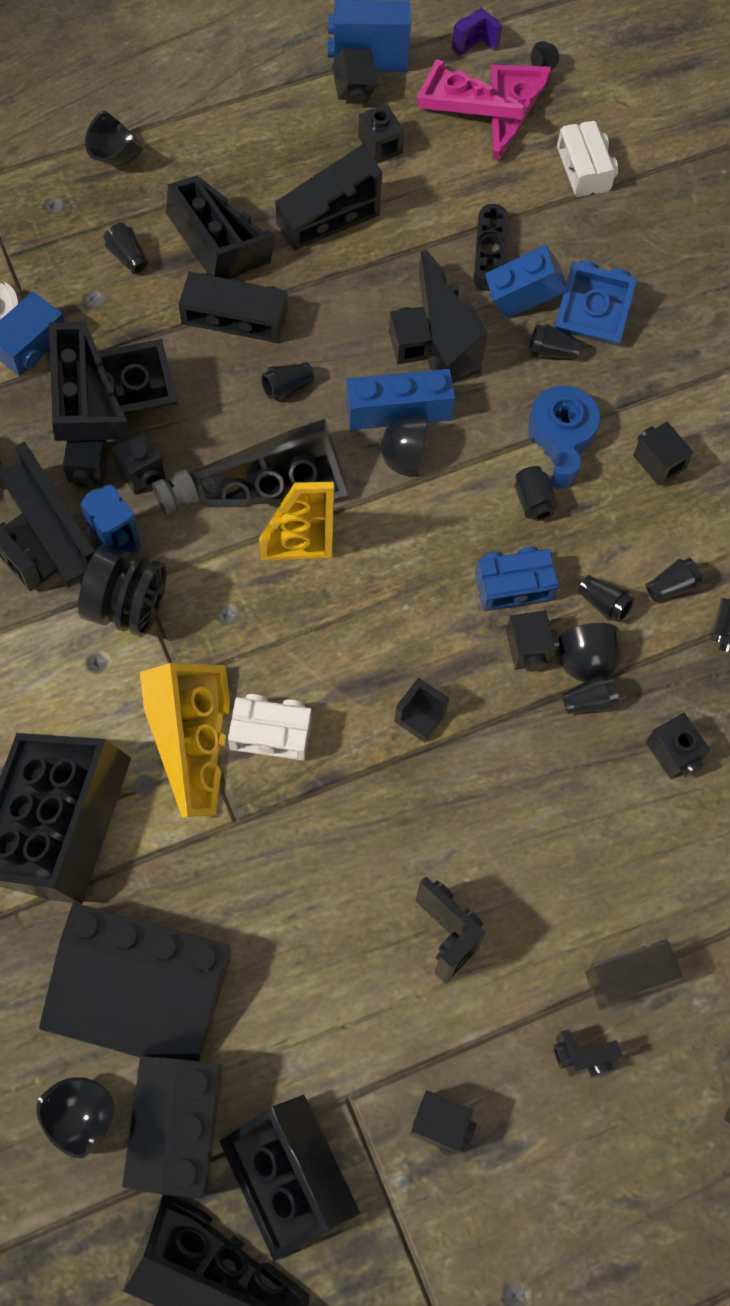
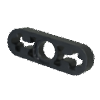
M498 204L483 206L479 212L473 280L478 288L485 291H490L485 276L486 264H492V270L505 264L508 213L505 208ZM489 218L495 219V230H489ZM492 242L498 245L499 250L489 252L482 245Z

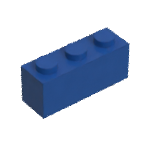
M450 369L346 379V408L350 430L388 427L393 421L408 415H428V423L452 420L455 396Z

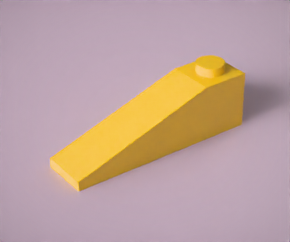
M334 482L294 483L259 537L261 560L332 558Z
M168 663L140 672L144 711L182 818L216 815L221 770L217 762L219 748L225 747L226 735L221 733L223 715L229 714L230 707L226 665Z

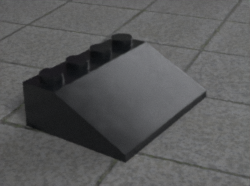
M16 733L0 776V887L49 900L83 904L131 757L106 739Z
M73 902L59 942L39 1029L139 1058L140 1056L200 1062L231 959L230 946Z

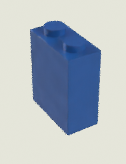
M334 0V14H328V34H334V38H328V58H334L335 61L342 48L372 49L376 72H407L411 31L410 1Z

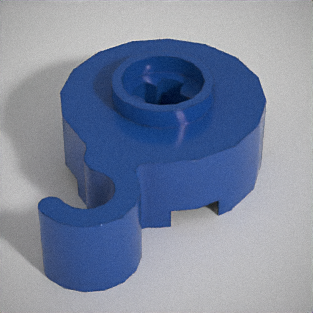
M567 385L554 386L543 391L534 401L528 423L531 441L535 440L537 445L545 449L544 454L549 456L553 464L556 465L550 481L551 485L556 488H567L575 482L581 464L579 452L593 444L600 421L599 409L592 397L579 388Z

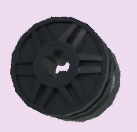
M101 545L89 561L82 580L78 599L79 616L81 619L100 625H108L115 617L117 630L127 631L129 629L132 635L138 637L145 636L150 630L163 601L167 579L165 563L157 560L149 563L147 557L138 556L131 565V556L128 551L108 545Z

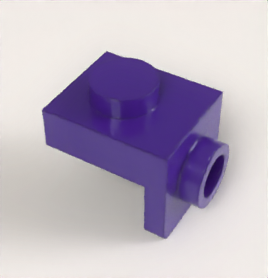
M481 7L466 18H461L454 25L452 49L461 55L483 41L492 50H495L500 44L502 25L495 17L491 16Z

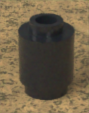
M531 466L519 471L515 476V490L525 517L535 521H543L550 518L559 503L548 474L543 472L539 466Z

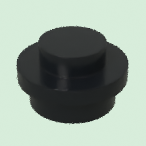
M546 41L537 42L531 53L532 65L551 67L552 71L559 62V53L556 46Z

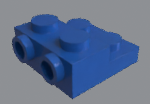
M585 260L579 263L572 262L566 283L568 291L563 294L554 328L562 332L619 346L638 278L632 277L630 272L623 269L607 271L599 269V266L594 262Z

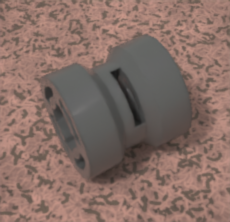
M185 469L176 472L173 478L168 481L160 479L152 483L156 499L166 516L176 512L180 505L190 506L199 502L195 485Z

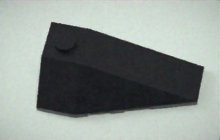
M421 251L419 265L421 294L432 337L431 355L428 356L430 369H450L452 383L481 373L488 333L468 300L463 302L459 300L458 287L454 283L447 285L444 270L429 251Z
M325 419L289 430L190 473L202 506H246L247 504L280 506L294 483L334 482V499L348 495L336 449Z
M163 1194L158 1201L134 1255L123 1292L154 1306H308L310 1295L270 1263L259 1264L242 1250L245 1243L236 1236L229 1240L210 1224L213 1218L203 1210L173 1196Z

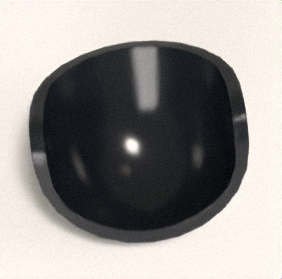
M101 111L96 115L89 125L85 136V148L88 155L93 160L116 166L130 163L144 149L143 144L107 111Z
M428 415L400 417L393 421L385 430L381 440L382 457L387 466L396 473L408 477L418 475Z
M610 623L584 624L567 630L559 637V650L557 651L559 662L571 677L579 681L586 682L600 674L603 677L609 676L616 670L620 662L622 642L620 629L616 625Z
M73 1077L57 1082L44 1092L37 1102L36 1114L43 1132L51 1143L66 1155L80 1159L89 1155L102 1142L113 1119L115 1107L113 1098L103 1085L88 1078Z

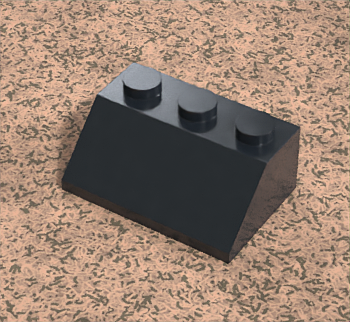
M162 339L98 351L109 382L111 381L116 399L124 415L178 404Z
M140 1056L122 1187L172 1196L201 1199L207 1196L222 1078V1064Z
M304 1094L270 1107L219 1141L273 1261L284 1257L361 1214Z

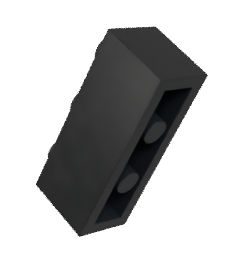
M189 271L178 304L181 324L279 344L288 312L287 291L274 286H261L246 283L243 280H231L215 277L208 273L200 274Z

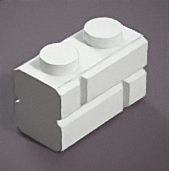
M596 121L584 122L579 126L577 124L567 125L560 129L557 149L576 197L591 195L593 192L595 194L609 192L612 188L614 177L618 175L617 160L615 157L610 158L608 152V137L606 133L600 132Z
M248 694L245 698L236 697L228 735L229 749L304 761L311 726V708L305 707V704L300 701L291 699L284 700L283 704L268 702L266 697L258 694Z

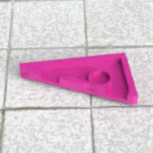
M437 59L417 96L418 108L514 119H523L525 116L524 105L520 104L517 99L508 95L504 100L494 94L492 86L467 76L461 70L453 73L445 69L443 61Z
M491 65L490 86L494 88V94L504 100L508 95L517 99L520 104L524 105L525 110L523 119L491 116L492 159L500 160L548 82L551 67Z

